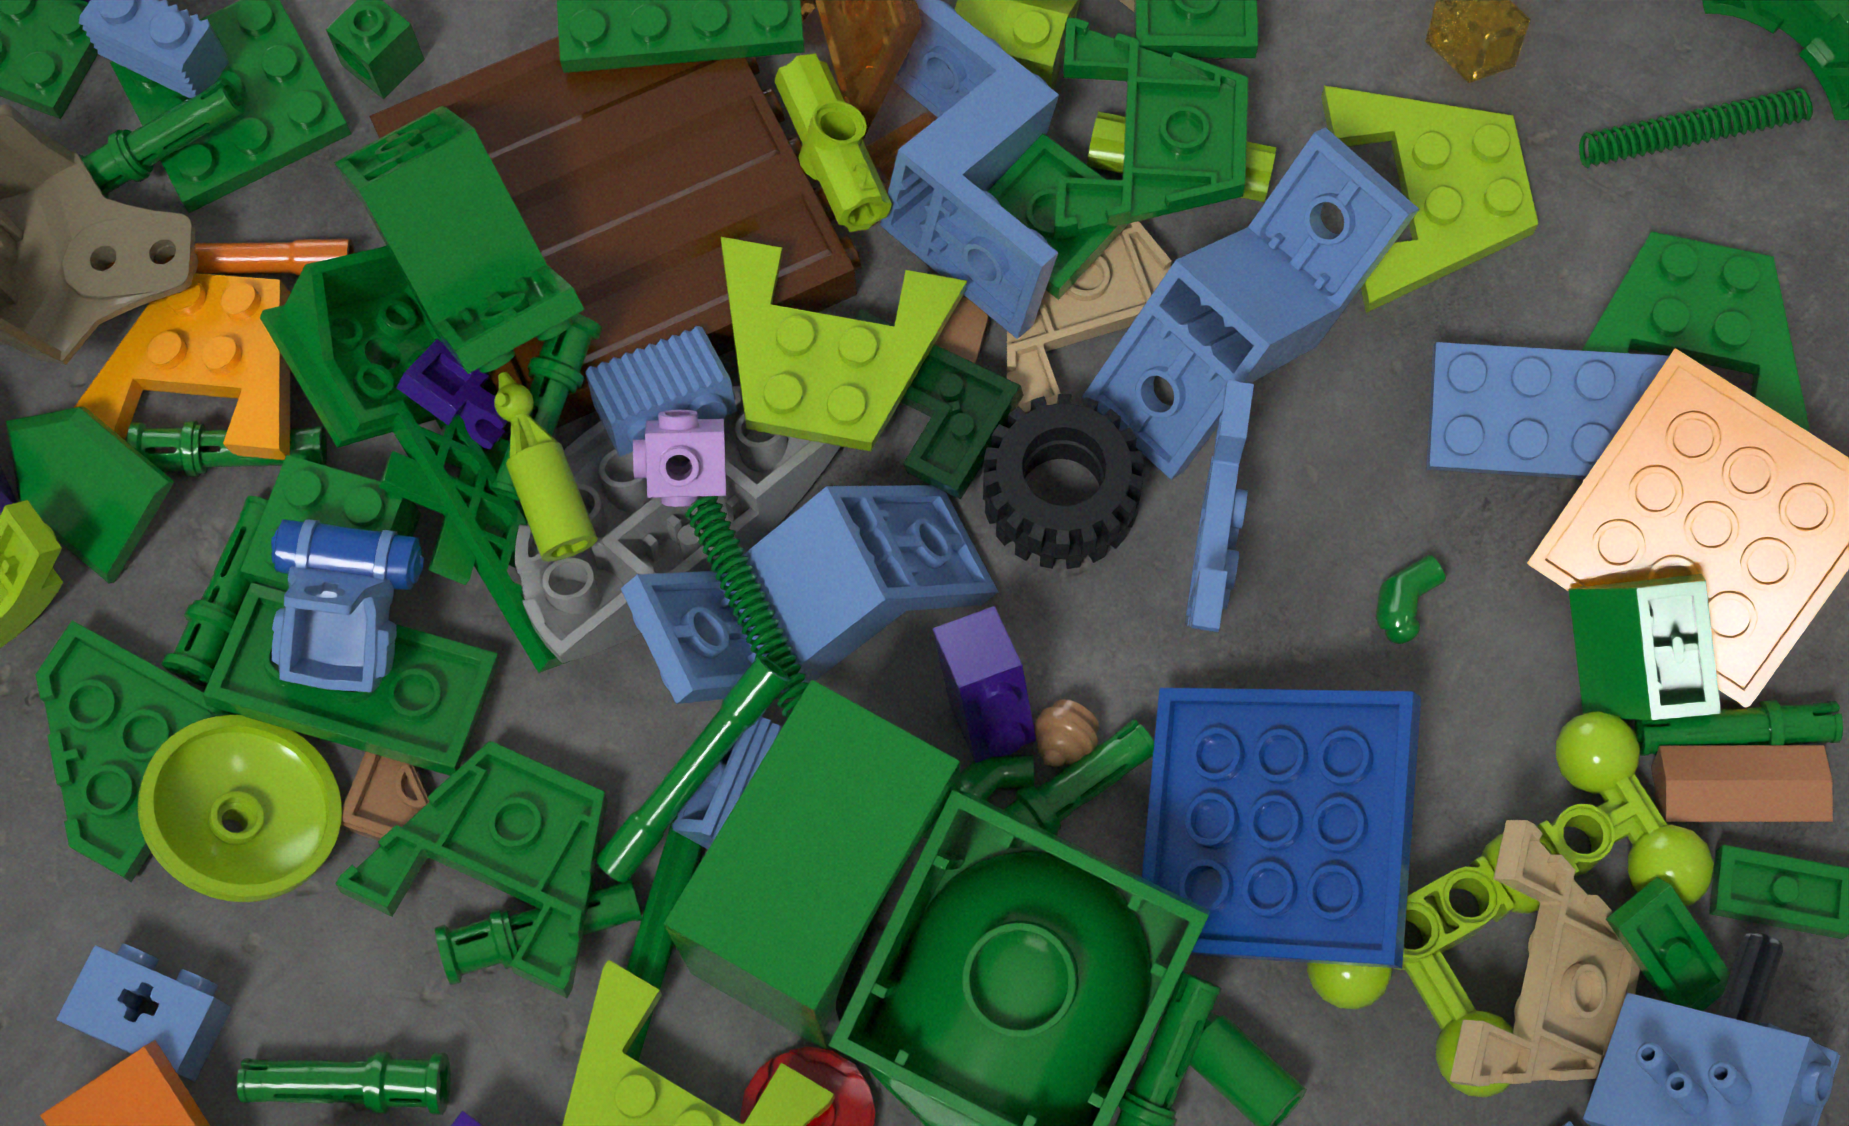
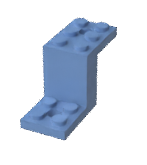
M904 0L887 77L938 118L898 149L888 190L892 206L888 216L881 219L880 226L940 276L966 280L967 286L964 296L1018 339L1034 325L1058 252L1047 243L1040 233L1027 228L1006 211L998 200L987 191L1042 133L1047 135L1059 94L1051 89L1040 76L1031 73L1007 54L996 41L986 37L958 15L948 3L941 0Z
M1327 128L1314 132L1247 228L1175 260L1082 398L1085 400V397L1098 401L1097 412L1103 416L1110 409L1121 416L1119 430L1122 431L1130 427L1137 438L1136 448L1142 451V454L1170 480L1184 473L1217 428L1220 415L1223 412L1227 380L1252 383L1316 348L1419 211V208ZM1325 202L1336 205L1343 214L1344 227L1340 234L1330 232L1322 222L1321 209ZM1155 376L1164 378L1171 385L1174 392L1172 406L1162 403L1155 395L1153 384Z
M932 485L826 486L742 555L749 557L747 565L753 566L751 573L757 575L755 582L762 584L759 591L765 592L764 600L771 602L768 609L775 611L772 618L778 619L779 624L777 627L784 629L781 636L787 637L786 645L793 647L789 655L797 656L794 664L802 665L798 673L806 674L803 682L810 683L811 679L816 681L906 611L981 606L998 593L993 580L946 492ZM713 571L637 574L620 588L632 612L634 623L643 634L656 661L661 679L670 691L676 704L724 699L755 661L756 654L751 652L750 649L752 645L746 642L747 635L742 634L743 627L738 625V617L733 616L734 608L729 607L728 603L730 600L724 597L725 591L720 589L721 582L716 580L715 576L717 573ZM737 591L730 592V595H733ZM736 600L735 604H738L741 600ZM740 609L739 613H742L745 609ZM751 617L745 618L743 621L747 622ZM756 626L749 627L748 631H751ZM760 635L754 636L752 640H756ZM765 644L758 645L757 649H760Z

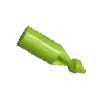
M508 372L500 373L498 375L499 391L495 396L494 405L498 415L504 420L511 422L510 458L507 460L506 466L541 559L551 562L577 555L593 546L598 539L561 443L557 442L529 416L534 404L530 391L525 386L517 384Z

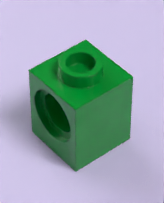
M356 0L326 29L341 65L382 99L387 97L425 60L411 23L382 0Z

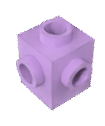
M668 410L658 413V420L646 421L645 439L633 440L634 479L647 478V498L661 497L663 505L685 507L690 506L700 496H726L724 419H698L696 411ZM675 455H683L688 459L684 461H676L673 460L671 457Z

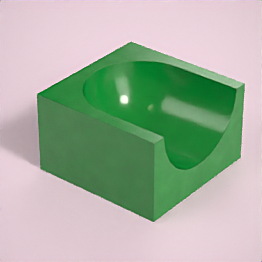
M811 679L663 923L690 973L820 1049L830 1050L829 1044L839 1025L835 1007L836 999L848 967L875 913L905 862L922 838L929 839L952 789L960 791V761Z
M952 789L829 1046L985 1126H1109L1207 921L1210 910L970 792Z

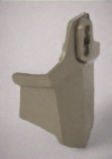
M0 105V345H9L39 361L67 365L99 324L151 301L182 292L192 285V279L198 267V257L195 253V225L184 214L139 208L105 198L77 153L72 152L43 134L12 106ZM173 255H174V257L172 258V260H170L168 263H165V264H157V263H164L167 258H169L170 256H173ZM115 262L112 267L105 270L109 264Z

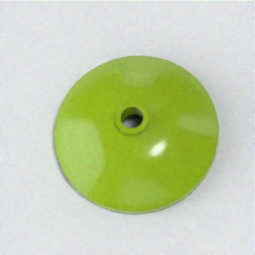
M223 715L203 719L184 727L172 735L156 751L141 781L138 795V818L142 834L151 853L159 864L176 880L188 888L212 898L234 902H256L279 897L293 891L312 878L322 867L330 855L340 831L342 804L338 784L328 763L315 747L293 730L251 719L243 715ZM227 819L235 820L241 824L243 831L238 833L230 832L224 828L222 821Z

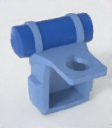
M283 519L271 541L272 563L275 566L276 572L288 574L289 585L288 591L284 594L285 607L276 611L272 627L274 631L272 661L279 665V680L329 690L374 691L379 687L382 678L391 671L394 660L397 632L396 624L389 620L394 590H411L414 583L418 582L423 570L424 557L422 556L419 538L398 535L397 531L390 530L380 532L322 524L320 521L306 519L304 522Z

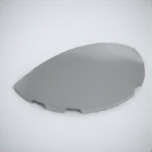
M732 386L737 412L726 415L724 418L726 496H718L716 503L723 504L721 512L727 513L725 520L731 522L729 529L736 531L733 538L740 539L737 547L744 548V554L783 521L821 475L840 446L746 429L741 387ZM602 421L584 432L564 450L596 533L597 542L577 555L558 561L547 562L541 559L528 523L527 525H519L516 538L515 566L517 573L521 576L522 592L525 599L522 602L536 633L561 663L590 656L641 633L634 623L632 612L620 589L637 574L712 571V564L707 562L708 555L703 553L704 546L699 545V537L694 535L695 529L690 527L691 520L686 518L685 514L689 506H666L661 503V497L647 498V478L634 479L633 452L619 457ZM675 455L671 457L673 460L676 461H684L688 459L683 455ZM697 508L692 511V515L698 511Z

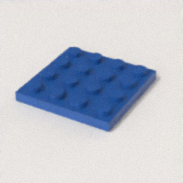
M1159 688L1142 877L1210 910L1207 921L1190 955L1402 969L1421 697L1414 691Z

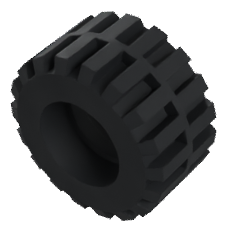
M1058 394L1057 404L1047 405L1044 396L1031 400L1030 412L1027 414L1020 407H1017L1008 414V427L999 424L993 432L991 448H986L984 457L983 500H985V514L989 524L996 523V537L1004 546L1013 541L1015 543V555L1027 561L1030 555L1034 553L1040 556L1041 567L1053 569L1054 559H1066L1067 569L1079 568L1082 556L1088 554L1092 562L1095 563L1106 556L1107 545L1110 544L1117 548L1125 540L1127 527L1132 528L1136 519L1144 477H1142L1144 467L1142 451H1135L1137 438L1132 429L1129 427L1120 431L1121 416L1112 409L1104 416L1098 413V401L1085 397L1083 406L1071 404L1072 394ZM1066 459L1086 467L1095 476L1100 488L1092 497L1084 502L1070 506L1050 504L1037 497L1026 484L1025 478L1036 466L1046 461Z

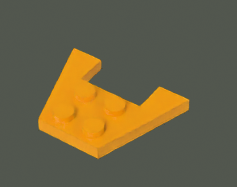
M195 273L192 285L186 290L151 301L74 408L86 407L125 440L143 390L236 398L238 402L223 445L232 454L237 456L285 460L286 455L290 456V368L261 321L260 315L265 309L285 305L291 292L278 279Z

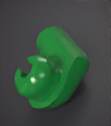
M1432 555L1423 557L1391 576L1380 587L1375 617L1379 628L1385 629V635L1392 643H1407L1418 635L1420 624L1415 618L1418 609V598L1446 581L1441 565Z
M1033 755L994 756L977 763L973 760L960 773V791L970 792L986 800L996 789L1028 788L1029 786H1034Z

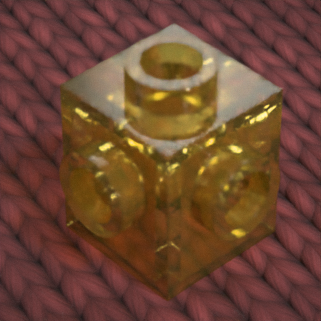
M1437 0L1433 8L1425 42L1468 83L1516 66L1531 19L1510 0Z

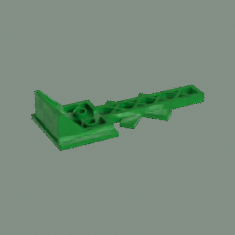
M387 246L306 264L285 305L263 310L260 319L336 447H343L393 432L407 456L395 451L391 452L379 488L444 515L428 570L466 585L470 580L473 567H475L538 673L565 664L561 663L546 647L534 630L522 600H525L522 585L513 582L507 572L508 566L516 568L515 545L519 525H527L528 523L520 504L491 489L492 482L496 479L510 441L500 438L491 449L484 448L470 437L465 423L459 415L448 426L397 389L404 372L436 339H440L435 334ZM487 379L483 389L496 396L497 392L489 379ZM436 420L441 432L440 434L419 426V424ZM445 462L460 468L457 478L446 472L443 467Z

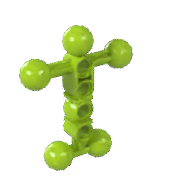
M1600 711L1574 717L1562 727L1556 740L1555 757L1560 773L1576 789L1600 794L1605 802L1597 807L1590 804H1576L1564 810L1551 824L1547 820L1538 824L1537 828L1543 833L1539 842L1550 854L1563 855L1575 869L1574 876H1579L1587 873L1611 851L1615 842L1627 836L1632 843L1628 854L1627 871L1633 889L1638 893L1656 877H1659L1673 887L1685 906L1694 904L1706 894L1713 878L1714 862L1708 844L1692 830L1675 825H1667L1635 775L1639 765L1640 748L1635 732L1618 716ZM1576 827L1584 831L1591 842V853L1580 854L1573 851L1564 839V828ZM1503 833L1490 841L1482 855L1476 858L1468 867L1465 866L1453 870L1407 896L1406 920L1419 928L1423 937L1422 947L1416 950L1404 948L1402 969L1393 968L1406 970L1441 1029L1436 1041V1060L1441 1075L1456 1090L1468 1096L1489 1097L1502 1093L1511 1084L1494 1083L1489 1084V1086H1470L1455 1084L1450 1081L1463 1020L1485 1021L1512 1034L1513 1028L1502 1017L1487 1011H1476L1442 953L1474 936L1491 919L1498 922L1504 919L1510 912L1529 914L1539 910V901L1494 880ZM1464 889L1472 893L1479 904V915L1471 918L1458 914L1452 908L1449 901L1450 890ZM1307 963V973L1313 989L1323 1000L1338 1008L1359 1009L1372 1005L1385 994L1392 979V968Z

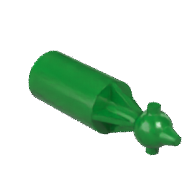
M1171 994L1161 1017H1163V1014L1166 1012V1009L1173 994ZM1210 1013L1190 1066L1255 1126H1279L1297 1107L1307 1089L1227 1016H1218Z

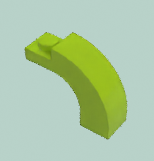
M28 500L5 505L0 515V648L17 637L45 610L63 584V581L53 568L62 547L57 542L53 530L42 521Z

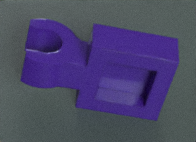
M438 339L404 372L397 386L398 390L448 426L459 415L463 419L470 437L480 446L491 449L505 433L503 427L509 422L501 418L496 412L494 405L495 396L483 389L489 375L481 373L479 369L467 374L451 352Z

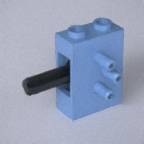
M1755 931L1743 936L1717 1014L1627 993L1583 1120L1590 1126H1811L1817 1107H1823L1831 1094L1833 1071L1830 1066L1832 1062L1811 1038L1759 1025L1783 953L1782 943L1767 934Z

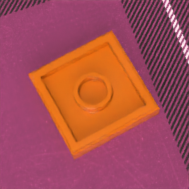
M156 1040L145 1045L40 1115L46 1126H210Z

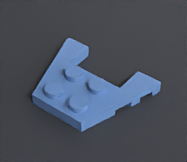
M1227 380L1223 412L1219 419L1214 455L1211 458L1201 507L1185 617V625L1194 629L1219 632L1222 609L1227 610L1230 591L1233 590L1239 560V551H1235L1239 528L1242 529L1248 495V490L1237 489L1236 483L1239 463L1247 437L1254 384Z

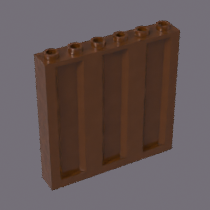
M556 36L370 115L379 139L442 105L474 127L546 264L574 288L585 309L579 314L592 319L602 326L601 336L599 339L591 341L580 371L584 376L582 387L577 389L576 393L568 394L556 428L596 411L585 374L589 366L597 368L601 362L609 363L613 357L621 359L625 352L633 354L637 348L645 349L649 343L656 345L660 339L668 341L672 334L680 336L684 330L691 332L695 326L703 327L718 356L735 349L721 237L782 247V261L772 305L817 313L857 295L855 272L862 269L857 251L851 239L847 235L838 238L830 221L836 218L822 186L812 188L804 170L800 166L799 154L802 148L800 141L796 136L790 139L786 138L779 124L785 121L784 114L774 91L771 88L762 91L754 76L760 73L755 57L563 73L560 63L559 36ZM537 337L532 338L513 349L515 356L508 363L488 372L496 392L499 391L498 375L503 372H508L517 384L523 385L529 390L533 379L528 376L529 370L527 366L530 358L538 357L544 341H539Z

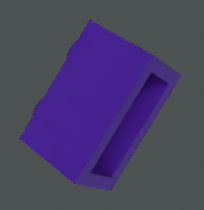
M995 606L932 628L949 704L975 763L994 756L1012 754L1021 746L1036 741L1023 666Z

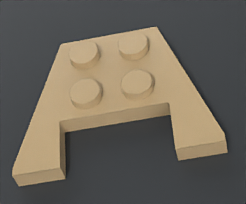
M1139 221L1129 223L1059 300L1045 290L1034 325L1017 339L1007 331V379L1021 385L1024 396L1017 407H1020L1026 414L1030 412L1031 400L1044 396L1047 405L1057 404L1058 394H1061L1046 352L1130 327L1170 269L1172 260Z
M1506 820L1494 874V880L1540 903L1535 929L1529 938V958L1522 991L1515 1004L1513 1034L1485 1021L1463 1020L1450 1081L1455 1084L1489 1086V1084L1494 1083L1522 1084L1540 1080L1597 1079L1626 994H1635L1640 968L1606 921V918L1614 912L1599 895H1587L1574 880L1575 869L1563 855L1550 854L1539 842L1543 833L1534 823L1528 820Z

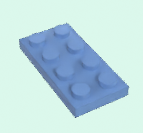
M1436 342L1433 346L1426 470L1585 479L1669 356Z

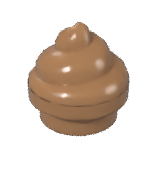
M1058 700L1052 707L1043 709L1034 724L1038 752L1046 766L1060 767L1064 764L1070 765L1077 762L1084 755L1091 753L1098 744L1096 735L1099 730L1098 720L1086 707L1071 700Z

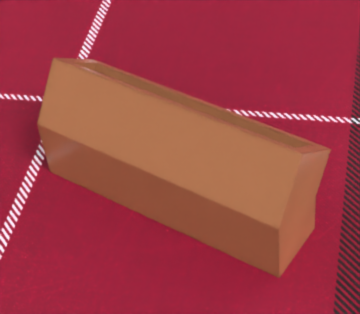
M1824 745L1659 746L1651 766L1655 787V806L1665 822H1833L1832 776Z

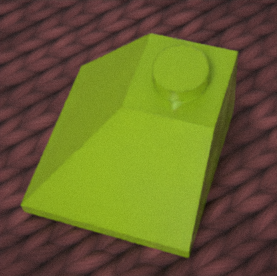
M957 0L955 11L958 15L986 37L996 41L1007 54L1031 73L1040 76L1054 90L1065 54L1067 18H1076L1081 0Z

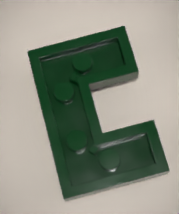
M860 309L855 317V320L895 326ZM934 344L901 400V403L931 417L903 463L907 473L962 499L984 462L986 448H991L993 432L999 424L1004 427L1006 426L1008 414L1016 409L1024 396L1021 385Z

